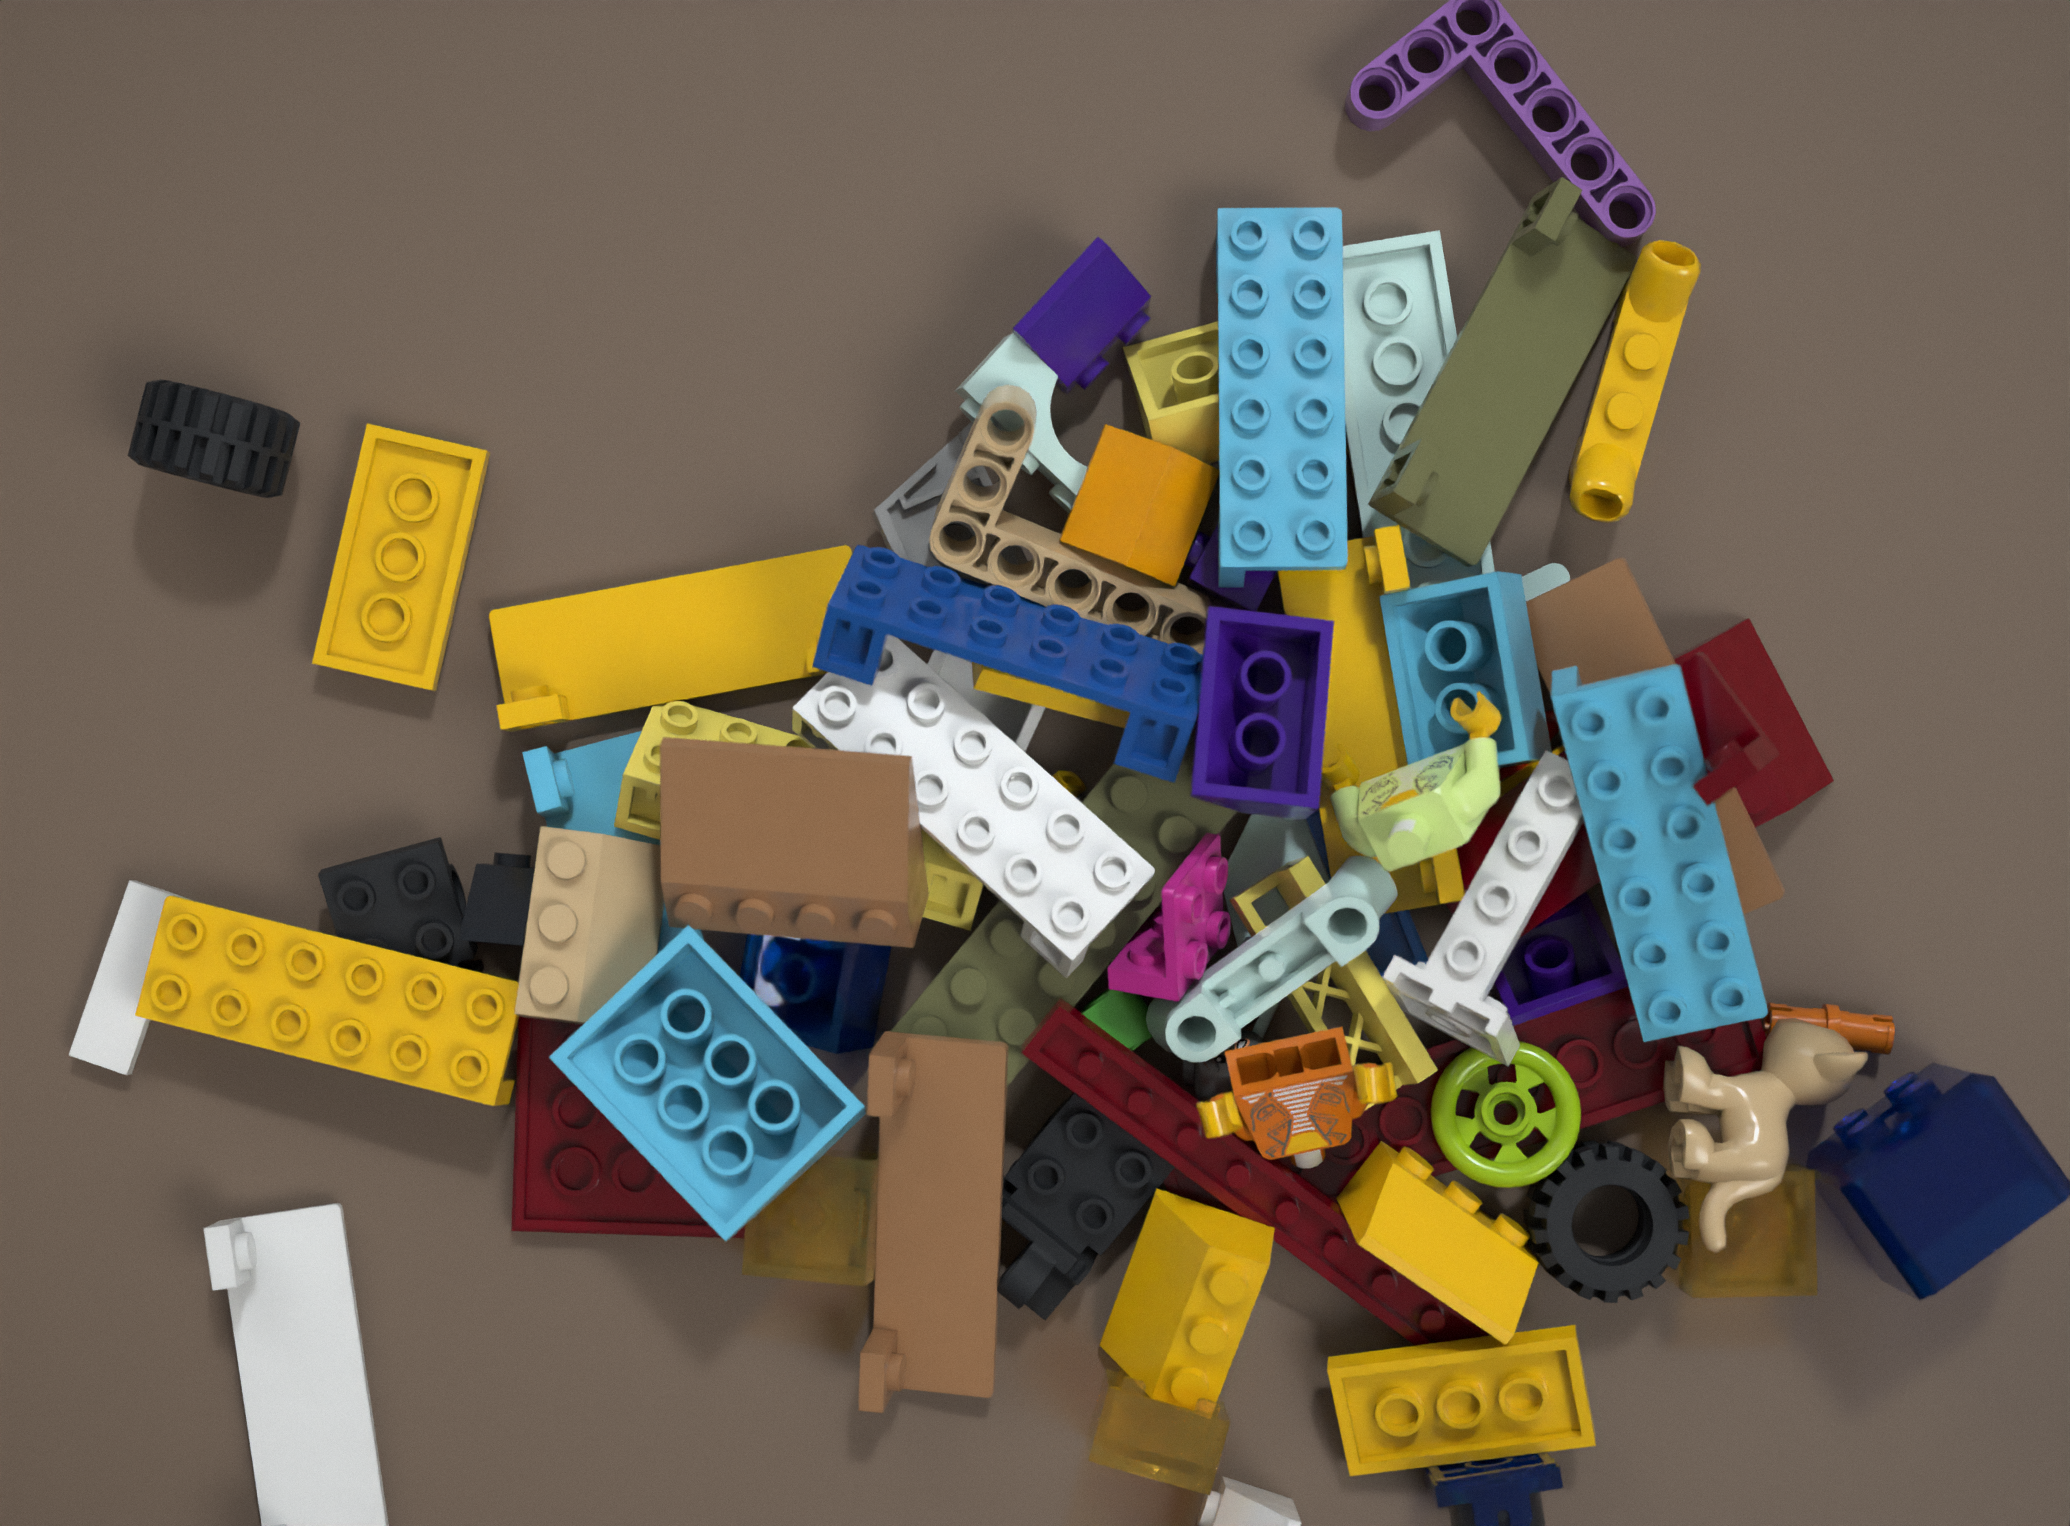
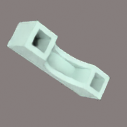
M1012 333L1004 337L955 390L965 400L959 408L974 423L983 400L993 389L998 386L1013 385L1027 391L1035 401L1037 416L1033 439L1020 468L1030 475L1038 469L1054 485L1049 491L1051 497L1064 510L1070 513L1087 467L1076 461L1064 450L1052 426L1050 404L1058 375ZM999 410L991 416V421L995 427L1002 431H1016L1024 424L1021 416L1012 410Z

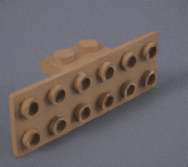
M1622 557L1526 601L1537 667L1550 694L1552 691V671L1573 666L1578 667L1583 686L1669 665H1676L1628 563ZM1735 787L1716 800L1715 804L1743 914H1747L1781 899L1785 894V889Z

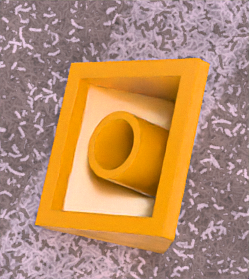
M1104 424L1059 541L1175 586L1218 479L1219 470L1174 447Z

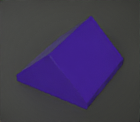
M1585 892L1517 940L1490 991L1493 999L1508 1009L1506 1013L1509 1015L1512 1025L1515 1026L1628 987L1629 985L1624 966L1587 892Z

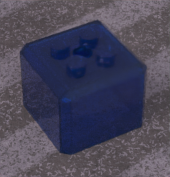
M1933 1062L1917 1074L1909 1072L1895 1080L1883 1091L1885 1097L1867 1110L1864 1108L1857 1109L1841 1119L1833 1127L1834 1134L1808 1151L1805 1175L1879 1278L1919 1301L1940 1292L2058 1207L2070 1196V1180L1995 1076Z

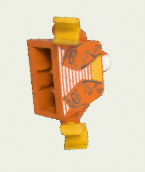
M1337 1027L1225 1051L1233 1092L1220 1093L1211 1098L1208 1103L1200 1102L1196 1106L1207 1138H1216L1234 1133L1244 1141H1255L1263 1158L1272 1160L1289 1156L1293 1165L1305 1169L1318 1166L1323 1162L1326 1156L1325 1148L1344 1145L1351 1139L1352 1120L1360 1117L1368 1104L1391 1101L1397 1095L1392 1063H1385L1382 1066L1372 1063H1360L1352 1066L1343 1027Z

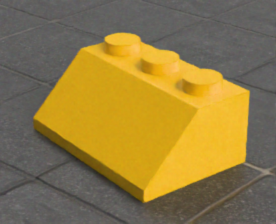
M1381 1141L1336 1198L1357 1244L1507 1345L1514 1336L1538 1266V1261L1526 1243L1530 1235L1507 1215L1501 1213L1495 1220L1479 1209L1482 1205L1481 1200L1461 1183L1452 1180L1446 1186L1430 1175L1434 1171L1433 1167L1415 1151L1408 1147H1403L1400 1153H1398Z
M1156 1188L1099 1345L1152 1399L1211 1418L1268 1271L1275 1228Z

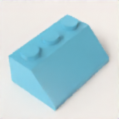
M1497 571L1379 596L1408 765L1465 744L1470 740L1469 734L1452 718L1450 709L1453 701L1456 698H1460L1473 711L1477 706L1478 691L1499 710L1501 715L1500 725L1489 736V738L1496 741L1499 769L1538 762L1545 750L1552 753L1521 574Z

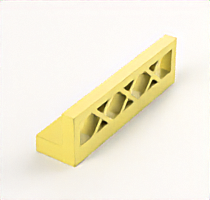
M1306 856L1286 863L1229 901L1247 931L1253 937L1267 926L1264 925L1251 902L1277 887L1288 905L1289 911L1324 886L1325 882L1310 857ZM1366 950L1343 967L1335 961L1318 973L1316 983L1307 981L1287 995L1309 1033L1328 1030L1321 1019L1326 996L1345 1000L1353 1013L1349 1035L1345 1036L1352 1066L1355 1065L1358 1048L1377 1053L1383 1064L1392 1063L1396 1090L1403 1085L1418 1084L1438 1071ZM1330 976L1338 989L1328 986ZM1304 990L1314 992L1312 1002ZM1362 1029L1370 1042L1360 1040ZM1368 1104L1365 1110H1367L1374 1104Z

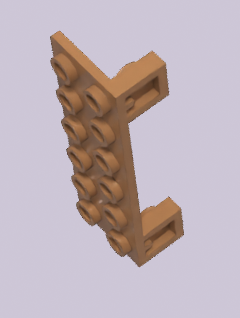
M885 1031L869 1054L867 1116L880 1117L873 1330L860 1352L858 1411L883 1413L893 1392H901L902 1389L983 1398L991 1397L995 1390L999 1298L997 1287L999 1285L1008 1069V1045L1004 1042Z

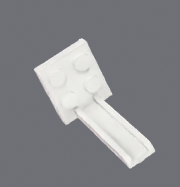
M1545 750L1426 964L1418 962L1415 966L1395 955L1383 976L1388 989L1402 1011L1506 1066L1510 1065L1520 1043L1512 1021L1506 1013L1508 1009L1497 1000L1488 996V993L1584 821L1569 761Z

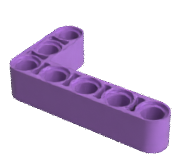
M1449 0L1362 68L1353 78L1345 99L1346 113L1350 121L1358 128L1367 131H1379L1392 124L1464 68L1550 179L1555 182L1563 177L1582 189L1573 208L1587 225L1600 232L1609 241L1617 243L1621 247H1626L1639 239L1653 224L1656 209L1655 201L1650 192L1498 0ZM1464 10L1478 12L1486 22V32L1480 35L1464 33L1456 22V14ZM1423 47L1429 49L1438 59L1439 68L1432 73L1418 72L1411 67L1407 53L1414 48ZM1501 58L1516 60L1524 71V80L1515 84L1503 82L1495 72L1494 62ZM1367 85L1380 86L1387 91L1391 106L1383 111L1369 110L1362 104L1359 98V91ZM1538 106H1549L1555 109L1561 117V129L1556 132L1541 130L1533 120V109ZM1582 153L1593 157L1599 166V177L1591 181L1577 177L1571 168V157ZM1622 201L1631 205L1637 214L1636 227L1633 229L1617 227L1609 216L1610 204Z

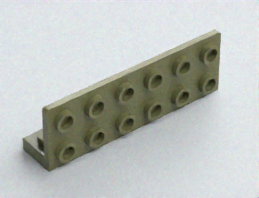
M1563 177L1532 197L1368 503V506L1466 567L1478 564L1637 262L1634 254L1617 243L1609 241L1600 232L1578 219V214L1573 212L1572 209L1582 189Z

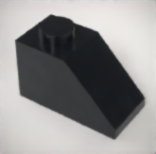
M494 852L493 864H476L461 925L460 940L524 945L535 867H530L531 855Z

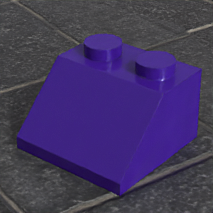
M1098 236L1013 327V333L1058 375L1056 385L1064 393L1068 394L1076 384L1083 390H1086L1108 367L1109 362L1102 356L1112 345L1120 339L1127 346L1151 320V317L1144 311L1149 307L1152 296L1112 249Z

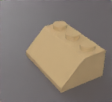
M540 827L514 1014L525 1018L583 1025L658 954L665 904L661 885V845L600 833Z

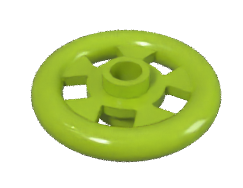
M1519 1041L1520 1046L1510 1063L1515 1065L1516 1083L1499 1082L1493 1085L1489 1084L1487 1067L1503 1063L1470 1047L1453 1059L1445 1068L1432 1096V1128L1443 1154L1461 1173L1489 1186L1501 1188L1521 1187L1547 1177L1569 1156L1580 1130V1100L1569 1073L1551 1054L1523 1041ZM1545 1083L1553 1096L1555 1108L1540 1114L1537 1113L1536 1103L1528 1089ZM1461 1089L1480 1095L1475 1105V1118L1473 1119L1456 1115V1104ZM1508 1103L1516 1109L1517 1120L1514 1123L1502 1125L1496 1121L1493 1111L1499 1104ZM1533 1128H1537L1548 1141L1541 1150L1527 1158L1516 1146V1143L1524 1140L1532 1132ZM1481 1132L1488 1140L1501 1144L1502 1148L1494 1161L1482 1157L1469 1147L1477 1133Z

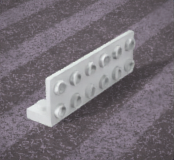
M888 635L879 671L872 686L828 672L793 707L792 730L814 749L912 756L921 828L1024 921L1020 937L1065 978L1083 962L1087 948L1092 941L1154 876L1155 869L897 637Z
M333 1203L226 1219L203 1228L212 1291L228 1290L261 1525L389 1526L342 1205Z

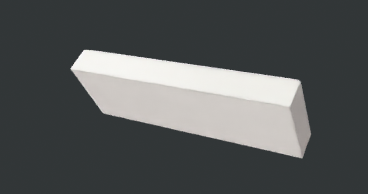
M129 880L69 1056L124 1075L132 1074L150 1023V1019L135 1016L163 904L168 896L185 897L136 880Z

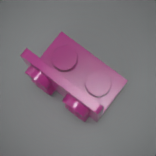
M1206 833L1165 884L1161 893L1162 908H1156L1109 965L1108 982L1110 990L1179 1002L1195 979H1201L1207 963L1216 951L1225 947L1231 928L1230 915L1223 909V891L1228 878V862L1226 858L1221 857L1219 834Z

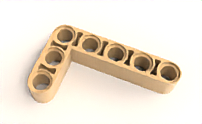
M1004 385L990 391L980 406L935 511L929 539L931 551L935 557L949 567L993 585L1008 587L1018 595L1046 607L1054 604L1064 605L1075 610L1080 615V618L1107 625L1123 624L1133 628L1140 635L1169 644H1186L1194 648L1198 653L1203 654L1206 611L1208 606L1214 607L1207 596L1176 582L1175 586H1171L1059 541L1061 534L1002 510L1032 442L1037 410L1033 398L1021 387ZM999 410H1012L1021 416L1024 424L1016 431H1002L995 427L991 421V416ZM976 466H987L996 471L1000 479L992 486H977L971 482L967 472ZM954 521L965 522L973 528L975 536L966 541L953 540L947 536L943 527ZM1019 545L1028 549L1033 558L1025 564H1011L1003 558L1001 551L1008 546ZM1078 569L1086 573L1090 581L1083 587L1071 588L1061 583L1058 576L1065 570ZM1125 593H1136L1144 597L1147 604L1142 609L1131 612L1120 608L1115 601ZM1190 616L1202 621L1204 627L1195 634L1186 635L1176 631L1172 625L1179 618Z

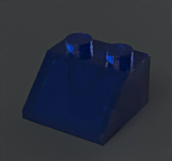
M747 934L739 977L805 1045L834 1054L873 1048L892 946Z

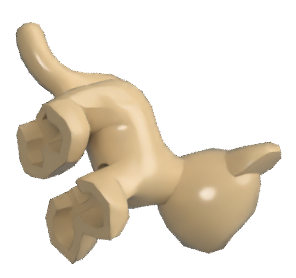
M1797 1018L1779 1019L1764 1042L1762 1070L1733 1077L1713 1074L1705 1058L1688 1047L1678 1046L1675 1060H1665L1663 1090L1666 1107L1669 1112L1679 1114H1710L1717 1116L1719 1120L1723 1143H1714L1707 1128L1699 1121L1693 1119H1679L1672 1126L1668 1143V1156L1673 1177L1691 1178L1695 1181L1712 1184L1711 1189L1704 1198L1700 1210L1699 1223L1701 1238L1707 1250L1717 1253L1726 1248L1725 1216L1728 1209L1734 1203L1771 1192L1782 1182L1789 1158L1786 1121L1795 1104L1823 1105L1836 1101L1848 1091L1856 1072L1867 1061V1053L1854 1052L1847 1039L1835 1030L1819 1027Z

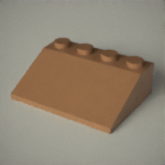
M663 737L660 744L661 885L669 927L686 928L689 925L692 929L914 947L929 897L912 756Z

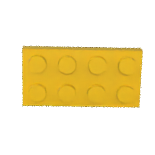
M367 423L312 664L436 691L490 452Z
M1576 1325L1515 1332L1507 1345L1493 1336H1484L1328 1357L1327 1371L1349 1476L1596 1446L1595 1429Z

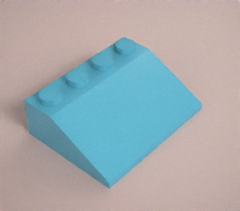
M689 925L549 1057L726 1242L820 1159L866 1114L865 1106Z

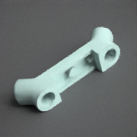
M1349 857L1327 884L1207 969L1201 979H1195L1179 1002L1154 998L1148 1007L1146 1021L1148 1030L1155 1042L1166 1051L1172 1052L1179 1058L1190 1062L1208 1061L1241 1039V1028L1335 961L1343 967L1371 946L1379 932V919L1398 896L1397 888L1391 875L1382 868L1380 863L1371 857Z

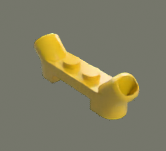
M1658 240L1643 246L1631 277L1625 283L1620 293L1612 321L1615 322L1583 433L1577 440L1569 467L1568 480L1571 486L1569 494L1571 506L1579 515L1592 521L1604 523L1619 521L1628 514L1633 504L1638 471L1687 304L1701 272V263L1695 253L1676 242Z

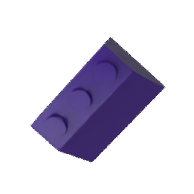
M1208 606L1191 778V797L1241 813L1305 820L1319 809L1334 621Z

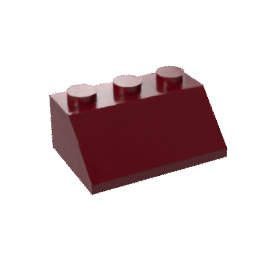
M1749 618L1673 656L1676 665L1680 666L1699 652L1705 653L1780 754L1758 772L1736 786L1755 828L1793 809L1834 781Z

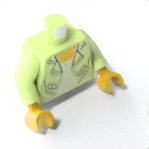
M1480 691L1477 692L1478 702L1473 711L1460 698H1456L1451 705L1450 713L1452 718L1470 736V740L1465 744L1361 783L1360 788L1353 786L1359 778V768L1342 744H1337L1340 759L1335 765L1327 768L1322 761L1321 780L1330 791L1334 792L1330 800L1344 840L1351 848L1367 857L1377 856L1385 871H1394L1407 865H1413L1421 860L1463 845L1469 841L1488 809L1496 803L1500 795L1496 741L1489 738V736L1500 725L1501 715L1499 710Z

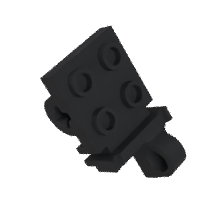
M441 837L324 868L319 872L318 877L337 937L483 973L482 959L465 964V961L475 958L478 946L476 941L460 940L461 925L467 903L460 878L454 865L448 862Z
M1073 1092L1051 1115L1019 1159L1011 1165L1006 1176H1003L1002 1220L1030 1242L1000 1276L997 1287L998 1293L1018 1309L1025 1304L1043 1320H1046L1072 1288L1082 1282L1091 1271L1097 1255L1104 1253L1175 1167Z

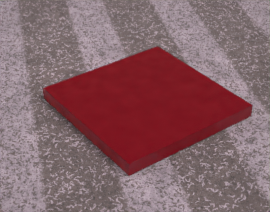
M753 991L767 1005V992ZM519 1016L511 1231L722 1238L549 1058L582 1025ZM760 1212L731 1238L758 1239Z

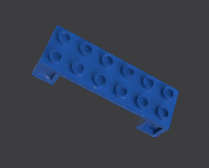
M863 545L855 547L828 603L812 667L872 686L879 671L888 635L1130 712L1114 764L1175 783L1198 713L1203 654L1198 653L1194 648L1186 644H1169L1140 635L1133 628L1123 624L1107 625L1080 618V615L1075 610L1064 605L1054 604L1046 607L1019 596L1008 587L999 585L987 586L959 577L956 572L945 567H928L900 558L895 552L886 548H869Z

